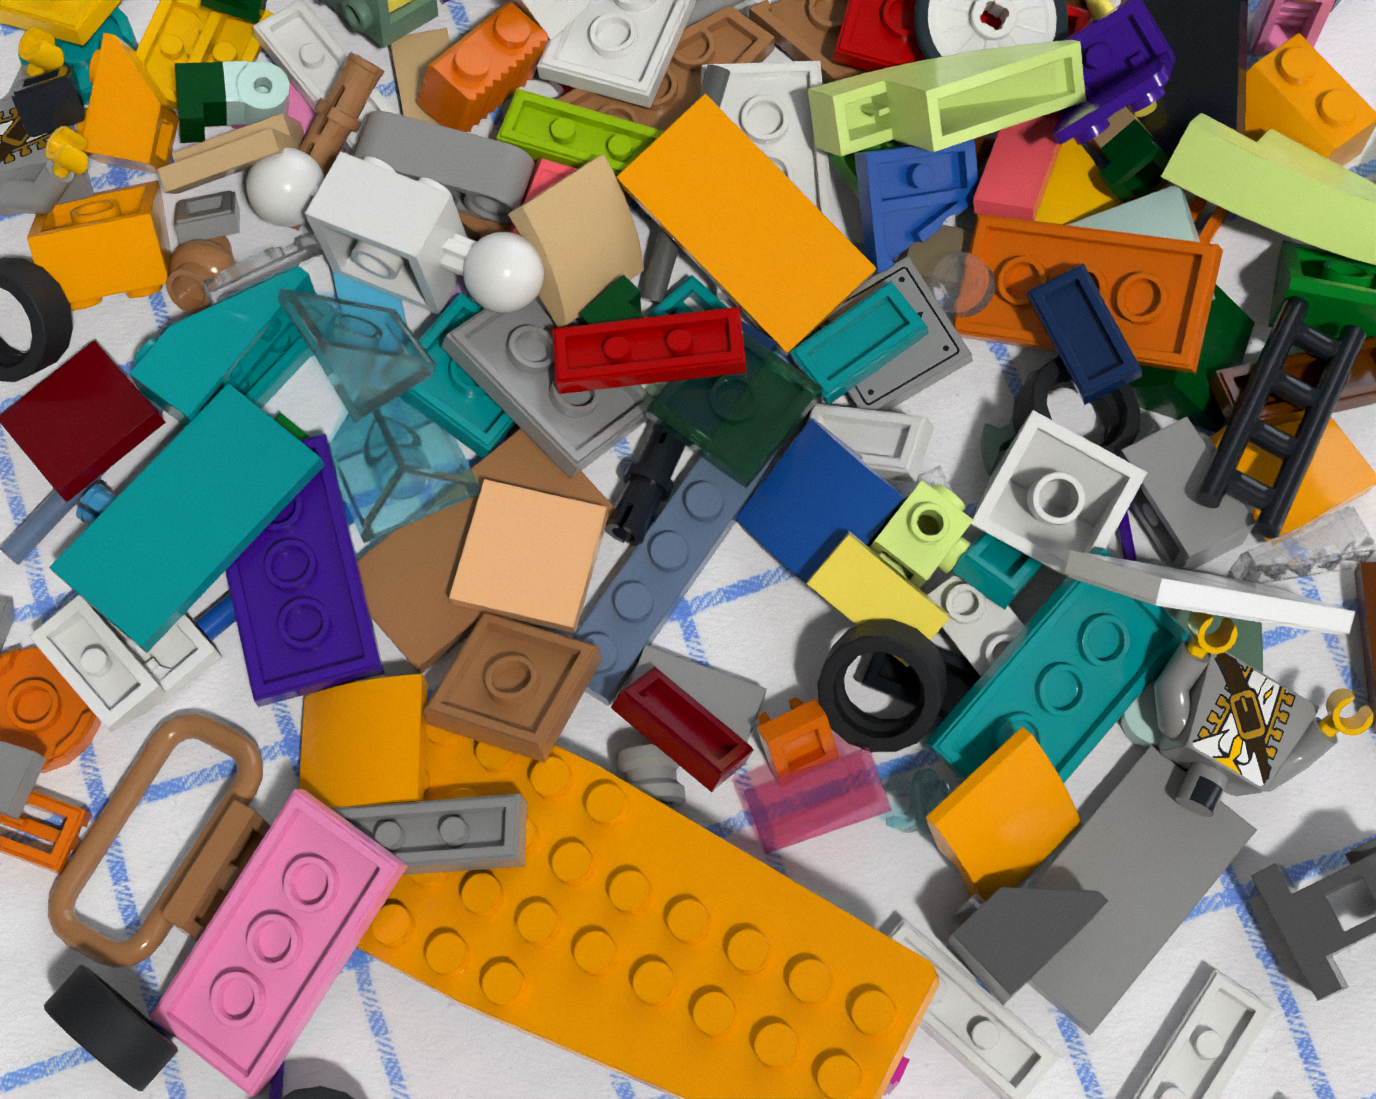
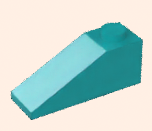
M298 266L170 325L159 339L154 337L148 340L136 354L133 362L134 368L129 373L141 394L187 426L228 383L239 390L317 296L309 273Z

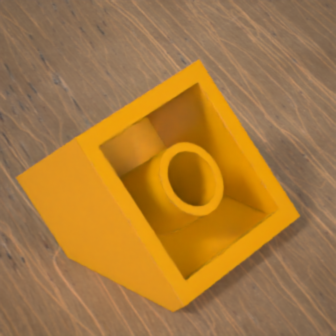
M1300 33L1253 64L1246 72V137L1257 142L1272 128L1341 166L1346 165L1362 153L1376 127V111Z
M158 180L96 192L94 196L86 199L56 205L48 214H36L27 236L34 264L43 267L59 283L70 304V310L87 309L102 302V297L126 292L129 298L153 295L162 290V285L166 284L167 278L170 275L169 263L172 254L162 193Z

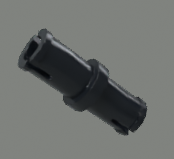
M657 419L653 423L652 431L637 463L630 464L625 471L623 481L626 486L605 527L610 536L622 543L625 542L628 532L632 534L628 541L630 545L638 546L639 543H643L645 533L660 501L667 500L673 490L674 483L671 477L685 447L691 440L690 433L676 422L672 421L670 429L666 433L664 431L668 425L667 420Z

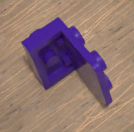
M1127 0L1062 40L1080 41L1086 102L1059 110L1061 116L1052 135L1058 145L1074 138L1077 145H1081L1105 131L1110 126L1107 119L1126 106H1129L1132 113L1138 112L1157 101L1166 93L1162 86L1170 80L1176 56L1143 0Z

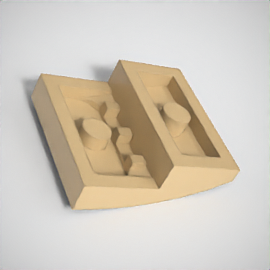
M281 113L173 152L174 163L158 168L164 191L171 194L182 193L249 169L253 164L262 159L283 153L286 147L298 149L303 141L304 130L300 121Z
M604 154L590 160L508 213L520 235L536 248L542 259L544 281L538 295L558 328L568 325L579 317V313L622 275L631 280L644 271L642 251L631 211Z

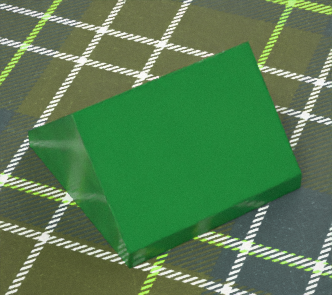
M1283 240L1279 252L1268 327L1273 328L1286 298L1298 296L1309 304V310L1303 321L1304 323L1336 339L1342 327L1349 324L1363 329L1366 333V338L1376 337V265L1354 260L1315 246Z

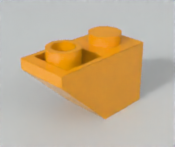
M104 33L101 48L93 53L90 61L89 78L93 87L89 106L85 108V119L77 125V133L88 140L87 147L82 152L102 164L159 174L158 168L170 164L179 117L135 50L116 35Z

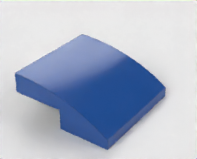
M811 418L737 515L736 519L770 553L807 584L808 579L849 531L870 547L908 497L863 462L861 455L816 419Z

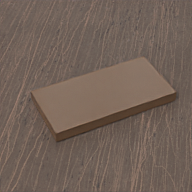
M519 429L358 560L372 619L419 674L425 672L471 633L483 613L482 611L452 605L449 596L484 479L607 507L609 513L607 521L614 512V506L582 471L570 479L522 429Z

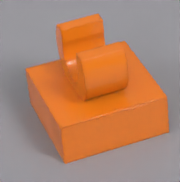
M794 697L788 700L791 710L770 720L766 712L758 715L760 726L757 727L770 769L781 787L839 758L827 715L816 699L804 703L799 698Z

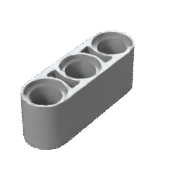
M373 111L368 115L353 153L354 157L362 160L366 156L380 159L391 166L396 173L416 181L422 177L432 179L450 191L458 213L498 223L512 222L508 213L521 205L535 165L533 158L517 146L386 111Z

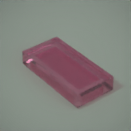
M870 746L755 785L743 791L765 854L892 810Z

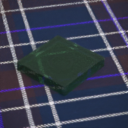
M743 332L747 373L669 381L646 408V417L747 489L822 396L823 387Z

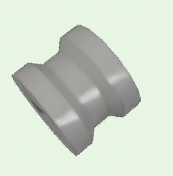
M654 744L640 745L624 749L616 754L617 769L625 776V782L671 809L681 806L686 802L685 787L677 781L676 770L679 768V765Z

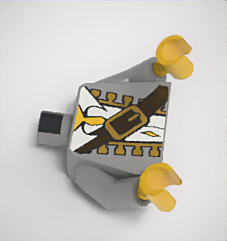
M31 27L24 32L18 45L19 56L30 64L20 67L9 92L0 99V215L3 216L19 213L45 215L51 212L56 205L94 196L87 171L88 157L86 153L82 152L87 147V138L77 133L75 124L61 126L55 131L37 137H30L25 131L12 100L16 81L61 67L64 63V54L61 48L55 45L54 36L37 27Z
M1192 612L1188 619V629L1193 638L1190 642L1183 641L1179 645L1154 684L1158 727L1162 732L1159 742L1160 753L1188 770L1176 797V801L1184 808L1202 816L1212 817L1224 792L1233 796L1256 794L1263 791L1270 792L1309 768L1337 744L1336 734L1339 731L1345 735L1355 736L1362 734L1371 726L1374 715L1369 705L1359 708L1358 712L1352 717H1340L1341 710L1355 698L1352 691L1345 688L1333 691L1327 698V716L1323 719L1315 717L1319 709L1317 705L1227 652L1235 644L1238 636L1237 627L1229 617H1224L1221 620L1220 626L1215 632L1206 635L1205 631L1211 625L1213 615Z

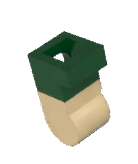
M1124 107L1107 119L1110 126L1105 131L1087 141V143L1098 155L1105 160L1111 161L1098 174L1109 189L1123 203H1127L1160 191L1170 182L1161 177L1170 158L1141 121L1127 107Z

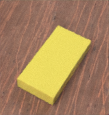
M850 531L807 581V585L857 626L869 620H895L917 628L931 640L950 619V614ZM896 657L906 667L909 666L902 658Z

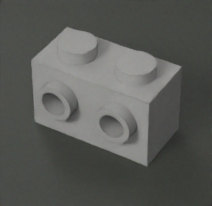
M1188 417L1122 449L1118 457L1148 472L1133 498L1131 506L1171 568L1192 571L1242 545L1256 521L1253 518L1254 509L1252 506L1225 493L1218 508H1207L1196 500L1195 495L1216 452V447L1205 433H1198Z

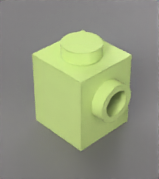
M921 480L869 548L916 587L920 588L937 567L948 574L966 552L971 543L964 539L962 535L973 522V519L963 512L966 508L965 504L956 494L942 485L935 484L933 487H930Z

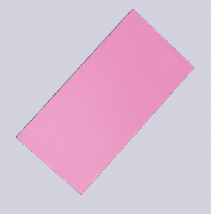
M294 789L150 1015V1018L251 1097L262 1095L408 865L310 793L302 789Z

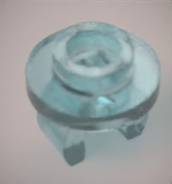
M930 768L917 770L913 775L912 782L907 779L896 778L885 783L886 793L895 797L908 795L910 800L908 810L903 815L887 817L886 825L904 833L920 829L923 834L931 836L932 833L925 817L952 793L948 783L945 780H940L936 772Z

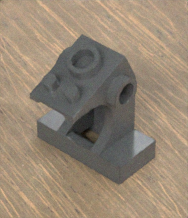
M1376 838L1345 854L1350 864L1349 866L1299 891L1296 890L1283 865L1274 863L1251 875L1317 1001L1327 999L1349 988L1333 956L1376 934V916L1344 931L1326 898L1327 895L1363 879L1376 902Z

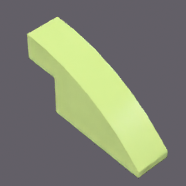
M1076 40L1007 46L926 59L844 78L807 89L816 148L841 157L891 140L935 152L1086 102L1080 41Z
M1200 113L1190 121L1161 175L1162 178L1236 215L1278 233L1354 260L1376 265V184L1272 128L1255 142L1203 113Z

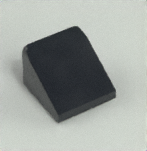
M67 64L16 81L12 100L25 131L30 137H37L55 131L61 126H70L85 119L86 111L73 65L69 66Z

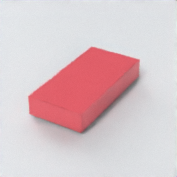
M1041 116L999 130L973 198L974 214L1035 221L1062 144L1058 145L1052 135L1059 119Z

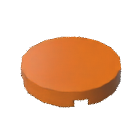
M30 647L25 650L17 648L0 656V741L35 751L46 758L40 773H47L70 764L90 746L101 725V721L39 648Z

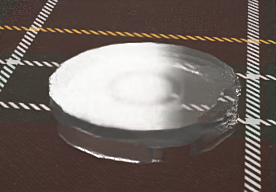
M308 232L294 238L295 243L281 248V246L268 248L218 272L219 276L203 281L204 285L202 287L211 306L298 266L303 267L325 255L315 233Z

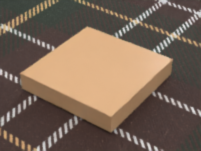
M484 479L450 592V602L452 605L482 612L485 611L576 634L609 516L607 507Z

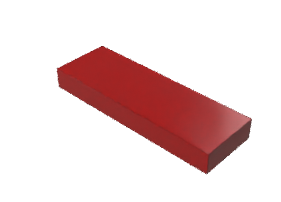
M740 307L552 329L555 376L559 394L747 373Z

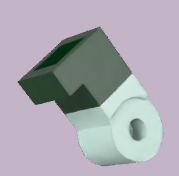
M261 61L175 63L181 143L204 142L205 127L244 124L248 126L281 113L288 115L290 83L284 71L272 63Z

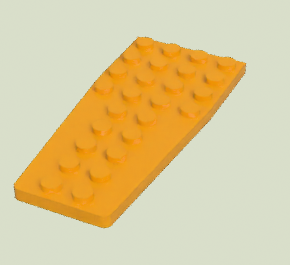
M427 724L424 801L521 794L527 801L525 867L402 875L356 949L473 1012L677 1099L882 1098L938 989L939 976L934 965L929 960L609 771L559 746L554 745L544 763Z

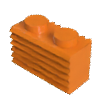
M506 2L427 66L429 70L425 72L424 84L421 85L420 97L417 98L419 106L441 126L463 132H471L473 125L479 126L480 120L487 119L489 112L494 113L496 106H502L504 99L510 100L512 93H515L517 88L525 87L527 80H533L539 60L548 43V34L513 2Z

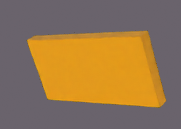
M706 93L616 177L619 185L711 280L740 307L744 314L765 335L777 341V348L786 357L790 354V351L799 346L876 272L877 268Z

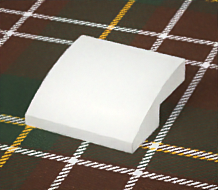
M79 595L29 635L31 640L110 732L131 722L169 698L222 657L185 614L146 653Z

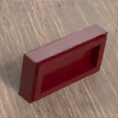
M653 667L623 689L611 706L612 710L711 793L745 765L754 751L746 741L656 667Z

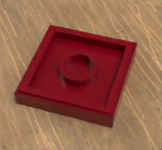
M92 341L0 415L1 425L66 502L70 501L166 423L95 341Z

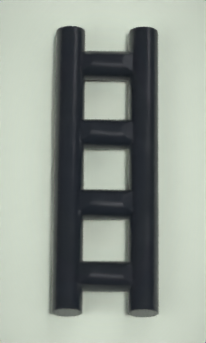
M1298 296L1286 298L1195 495L1198 503L1207 508H1218L1225 493L1260 510L1261 512L1254 525V529L1259 535L1270 539L1279 537L1366 338L1364 330L1355 325L1343 326L1336 339L1304 323L1303 321L1309 310V304ZM1292 345L1327 362L1316 387L1282 370ZM1271 393L1305 410L1294 437L1259 419ZM1248 442L1283 460L1272 487L1237 470Z

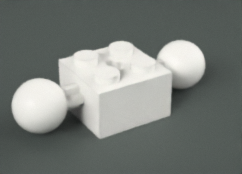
M286 147L283 153L256 162L249 170L246 191L249 202L255 212L265 221L282 227L298 226L308 221L332 271L343 277L439 315L443 311L461 276L464 277L468 292L478 304L490 311L499 313L521 310L529 305L541 290L544 281V266L536 248L524 237L511 232L492 233L477 242L467 238L452 194L446 187L432 179L422 177L416 181L396 173L391 166L380 159L366 156L362 160L341 151L328 174L324 177L322 169L310 155Z

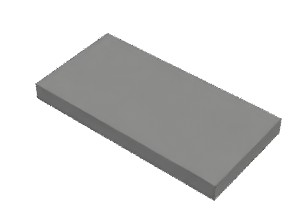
M1152 745L1032 887L1038 889L1099 891L1108 900L1101 911L1027 982V984L1089 1036L1257 831L1256 828L1221 800L1212 817L1196 814L1181 806L1176 801V797L1187 773L1170 759L1164 757Z

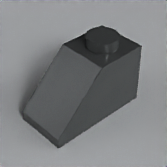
M1000 887L987 901L976 893L949 919V922L956 930L951 934L946 947L1004 1006L1101 911L1108 900L1099 891Z

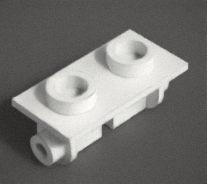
M956 574L927 595L950 614V619L942 628L980 677L1025 627L1009 606L1004 610Z

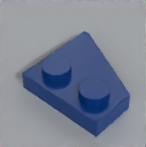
M975 138L935 152L912 145L855 153L865 257L877 268L876 272L887 271L895 265L892 260L915 242L923 243L941 229L943 222L949 216L959 215L973 204V198L979 185Z

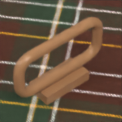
M198 713L177 715L164 722L151 735L55 882L48 899V919L53 932L69 947L97 963L112 968L130 967L148 959L163 943L172 927L198 941L271 827L256 811L248 807L257 794L263 779V759L256 744L243 733L212 717ZM184 740H200L235 760L237 774L234 781L139 930L127 940H113L77 918L75 913L77 898L173 749Z

